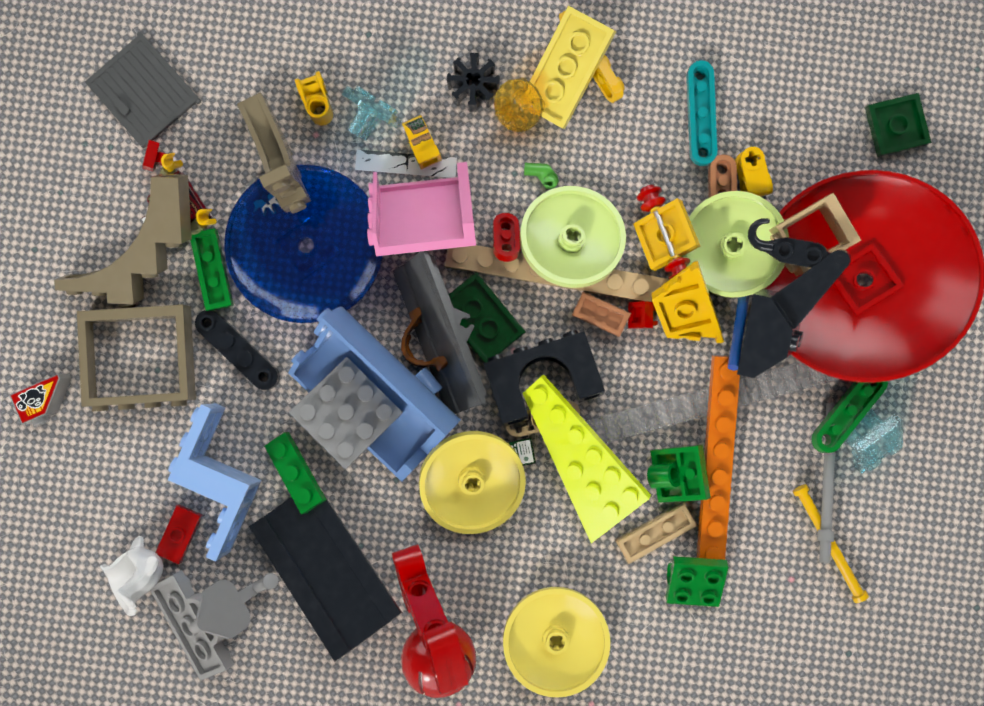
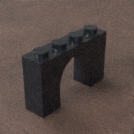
M577 330L569 331L563 334L561 339L555 341L552 338L544 339L538 342L536 347L530 349L527 346L519 347L513 350L511 355L503 357L502 354H498L488 358V362L483 363L503 427L529 419L519 384L524 371L532 364L540 361L555 362L567 371L579 403L604 395L605 389L585 331L580 333Z

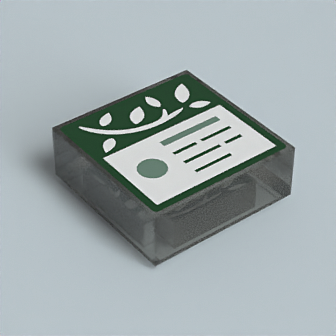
M531 437L507 441L518 454L523 466L536 464Z

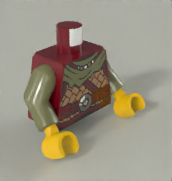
M174 152L164 154L161 158L163 167L159 174L184 175L179 170L176 172V168H181L183 162L181 160L173 161ZM188 179L191 235H195L204 230L208 225L216 224L217 220L210 219L212 218L210 214L212 209L206 208ZM150 195L147 197L148 203L150 201ZM146 216L142 217L143 223L145 221Z

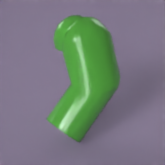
M525 162L524 176H537L544 187L549 190L557 186L559 182L558 176L550 165Z

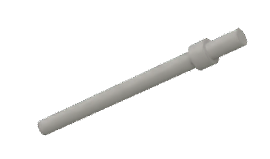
M826 403V416L836 403ZM835 452L824 453L821 530H818L817 540L820 541L819 562L830 563L831 542H834L835 531H832Z

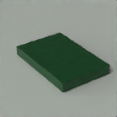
M477 272L448 294L453 308L470 315V318L462 319L460 325L464 328L471 324L474 325L467 343L484 363L488 362V358L503 352L526 333Z

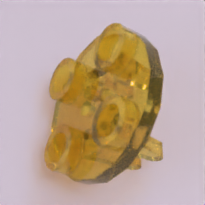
M525 78L511 79L502 84L496 92L494 101L495 115L500 123L508 130L515 132L528 131L536 126L546 107L537 87Z

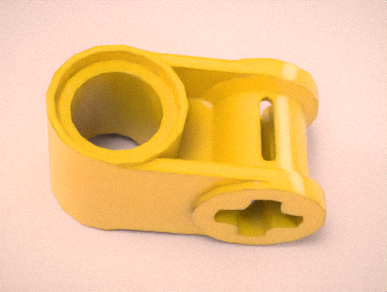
M317 71L314 76L302 80L299 78L295 79L299 95L312 121L320 126L329 124L333 119V110L320 71ZM317 107H325L323 113L319 115L314 114Z
M749 147L739 153L735 162L740 191L753 193L760 197L772 194L773 183L768 173L763 151L757 147ZM745 158L753 159L754 163H746Z

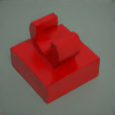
M152 140L148 141L142 169L153 171L155 163L162 166L161 158L166 153L158 152L160 143Z
M640 301L628 303V312L631 313L628 319V329H646L658 325V321H653V311H656L653 302Z

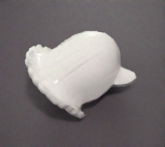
M142 536L135 538L130 549L118 557L110 566L106 564L100 566L108 578L112 592L119 605L128 616L136 614L135 603L155 587L163 573V562L160 556L154 551L144 548Z

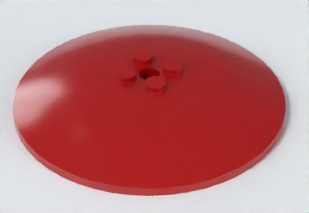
M860 170L835 175L815 183L795 196L779 212L784 221L822 198L834 193L861 241L846 249L851 255L850 265L801 322L799 331L804 332L800 348L798 347L796 352L793 351L791 353L794 358L809 368L836 379L858 383L886 382L913 375L930 367L947 355L961 341L973 324L984 294V256L973 226L951 199L935 187L917 178L881 170ZM819 209L787 227L789 238L817 242L822 244L826 250L839 243ZM784 265L778 277L765 289L779 292L801 275L796 276L794 272L791 273ZM865 273L872 277L873 282L870 286L862 287L857 283V277Z

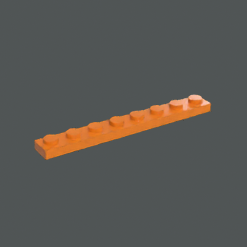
M712 355L704 451L711 498L701 500L696 558L725 560L740 381V375H737L738 370L728 369L729 356Z

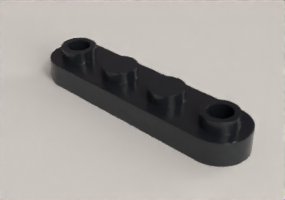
M204 310L197 315L195 319L197 331L252 384L261 390H270L277 386L280 380L278 369L218 312ZM207 318H210L212 324L210 327L206 328L204 325V321ZM263 372H266L269 376L266 382L261 380Z

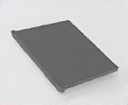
M138 32L134 40L85 81L143 149L148 145L149 140L153 141L193 105L201 103L197 95L141 32Z

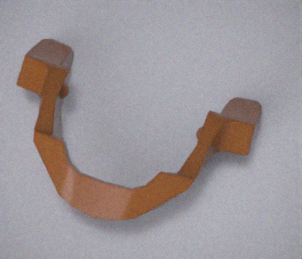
M417 307L409 313L411 323L402 337L401 351L403 357L414 366L422 368L435 366L439 372L448 365L444 356H438L424 362V360L416 359L410 350L409 342L412 338L410 333L422 323V312Z

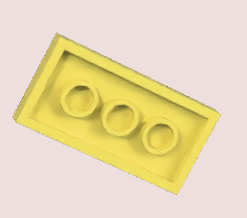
M568 6L519 104L565 129L616 31Z

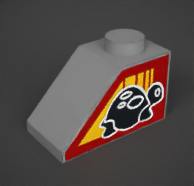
M56 374L9 395L21 424H33L36 427L49 422V417L58 413L71 381L70 374Z

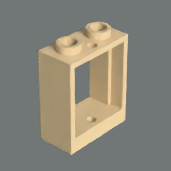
M834 193L769 229L772 234L770 236L771 240L787 237L783 231L784 229L819 209L839 242L828 249V252L832 253L840 249L846 250L861 241ZM785 263L787 269L791 273L794 272L796 276L802 275L811 269Z

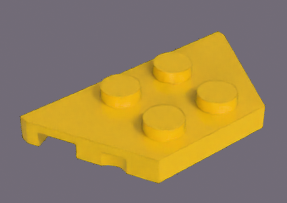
M698 261L690 264L651 293L652 302L667 338H686L700 341L701 337L715 338L716 343L724 342V336Z

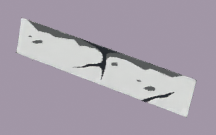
M357 150L355 170L454 178L456 176L457 158L441 156L442 161L421 170L414 154Z

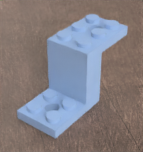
M217 403L201 404L200 408L197 407L194 410L190 420L193 424L189 432L183 435L179 444L182 449L178 457L172 460L168 469L171 472L168 481L228 506L222 509L217 520L220 526L216 533H212L206 545V548L209 549L206 558L217 561L230 553L262 481L205 456L226 408Z

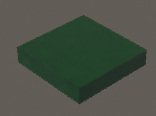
M919 93L869 104L865 107L877 157L932 143Z

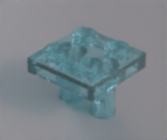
M358 85L355 90L346 86L342 95L356 103L359 109L347 129L352 134L367 141L378 121L381 122L383 120L396 129L400 126L402 119L396 116L399 111L382 100H379L376 104L374 102L376 97Z
M870 409L868 411L869 415L866 414L860 422L871 431L862 436L854 429L845 440L852 448L854 467L861 474L867 470H874L880 465L884 457L888 454L894 455L902 448L903 420L895 413L883 421L873 409Z

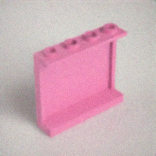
M467 162L457 163L458 177L379 186L377 172H373V183L368 184L370 213H368L369 229H367L369 246L374 245L376 256L476 246Z

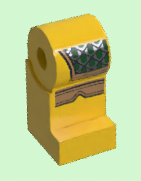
M421 115L402 123L410 147L421 170L442 161L441 154Z

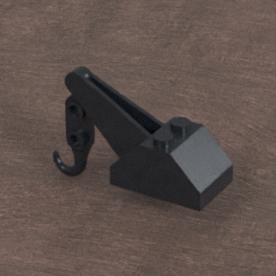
M768 218L755 220L750 225L748 230L750 244L755 249L766 252L779 262L809 267L811 269L779 292L762 289L753 294L737 375L755 378L786 359L793 351L796 352L798 347L800 348L804 333L799 331L801 322L851 263V255L846 250L840 249L830 253L822 244L789 237L770 241L760 240L756 234L757 228L762 224L770 223Z

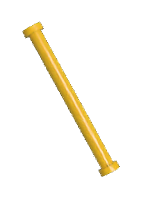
M803 484L792 492L795 496L799 497L817 531L821 530V514L808 493L809 487L807 484ZM834 540V542H831V556L853 594L852 599L854 603H861L867 600L869 595L866 590H862Z

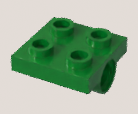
M703 445L650 450L652 465L648 468L647 480L650 487L656 489L658 503L707 500L711 498Z
M673 556L672 563L669 562L667 566L666 603L719 607L729 568L727 560Z

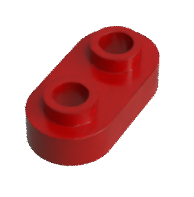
M501 213L493 220V253L500 261L511 262L519 256L520 252L519 220L513 214Z

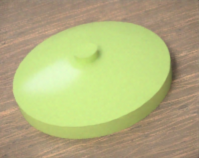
M579 186L557 187L541 194L526 210L520 228L521 249L530 267L546 281L568 288L587 287L605 279L618 265L626 244L624 222L615 206L601 194Z
M744 191L723 192L706 199L690 214L689 219L701 247L682 257L690 259L687 267L695 261L699 262L709 293L728 298L749 296L769 286L784 268L785 263L779 262L766 252L755 249L748 239L749 227L755 220L761 218H768L770 220V223L762 224L756 231L757 237L764 241L771 240L770 236L772 234L769 229L784 221L778 210L764 198ZM786 228L783 231L785 232L786 236L789 237L788 230Z

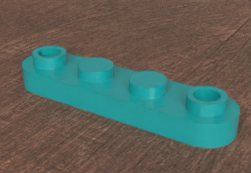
M699 60L690 66L686 74L689 155L694 164L707 166L716 158L718 153L714 69L709 62ZM696 73L702 74V75H703V79H702V80H698V79L695 77V74H696ZM704 150L706 157L699 156L698 151Z

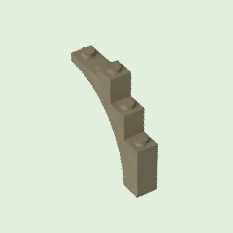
M260 92L237 103L263 164L265 174L259 177L263 187L277 199L280 207L286 213L290 211L291 213H297L307 207L306 203L310 202L311 199L300 179L302 176L292 157L293 153L266 98Z
M159 174L152 176L150 201L146 218L137 238L127 251L111 265L101 270L85 274H67L55 279V290L66 291L68 295H79L83 292H92V296L107 295V303L118 304V307L121 308L134 307L135 303L144 299L143 278L158 277L159 273L168 269L166 247H182V243L192 239L188 175Z

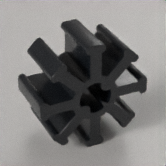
M470 53L471 68L467 69L461 62V58L458 57L453 61L454 72L460 76L448 73L447 85L448 90L452 88L458 89L452 92V100L456 106H460V102L469 96L468 111L477 112L476 97L479 96L486 103L487 108L494 103V94L488 90L499 92L500 76L489 77L491 74H495V63L491 59H488V62L480 70L477 69L479 53ZM469 80H472L473 82L478 80V85L476 86L475 84H471L469 86Z

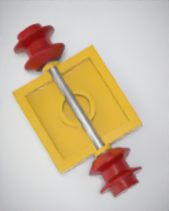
M647 185L640 190L637 200L644 202L640 207L642 211L651 213L633 223L650 269L656 271L666 266L664 270L672 273V276L669 278L670 280L690 263L689 258L682 256L701 246L683 201L676 198L664 205L666 202L665 197L658 196L662 192L661 187Z

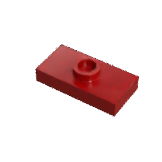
M180 504L176 505L155 553L176 564L182 563L203 515Z

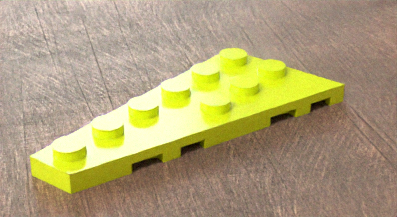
M544 374L522 393L591 543L649 500L651 494Z

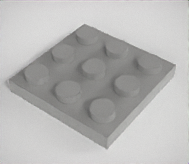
M348 357L289 411V414L345 470L403 413Z

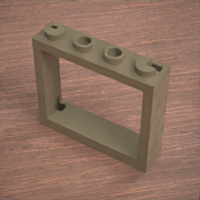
M182 304L77 311L82 407L92 406V412L109 411V405H118V410L135 409L136 403H144L145 408L161 407V402L171 401V406H187V400H196L191 306ZM176 318L180 393L97 398L93 323Z

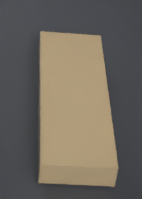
M681 502L620 536L615 541L627 563L630 564L695 528L697 524L686 504Z

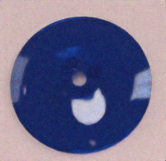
M296 165L302 176L300 179L311 199L310 202L306 203L307 207L297 213H291V211L286 213L279 204L273 203V211L266 207L263 213V206L266 203L269 205V201L274 196L263 187L260 179H258L246 189L231 211L225 231V257L235 285L243 296L260 311L274 318L292 323L318 322L317 318L327 308L332 311L338 307H343L348 311L359 303L374 284L381 268L383 256H376L374 245L369 246L367 229H369L368 213H370L369 197L351 179L332 169L316 165ZM305 239H311L314 243V247L309 253H303L300 249V244Z

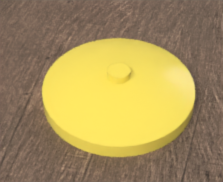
M465 431L442 440L425 458L419 475L421 501L427 513L440 526L462 534L487 532L506 522L519 507L526 485L525 471L516 451L502 438L482 431Z
M547 587L528 594L517 603L509 614L503 632L504 655L514 677L527 689L547 697L571 696L585 690L601 675L610 653V633L601 611L588 597L569 588Z

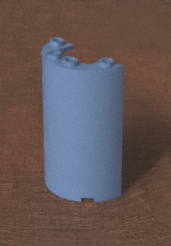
M338 307L332 311L327 308L317 318L319 324L314 330V333L319 336L317 341L306 352L301 350L291 360L293 365L288 373L309 393L336 366L348 357L403 412L367 448L402 482L461 419L343 307Z

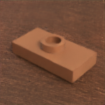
M583 291L572 316L620 337L631 313Z

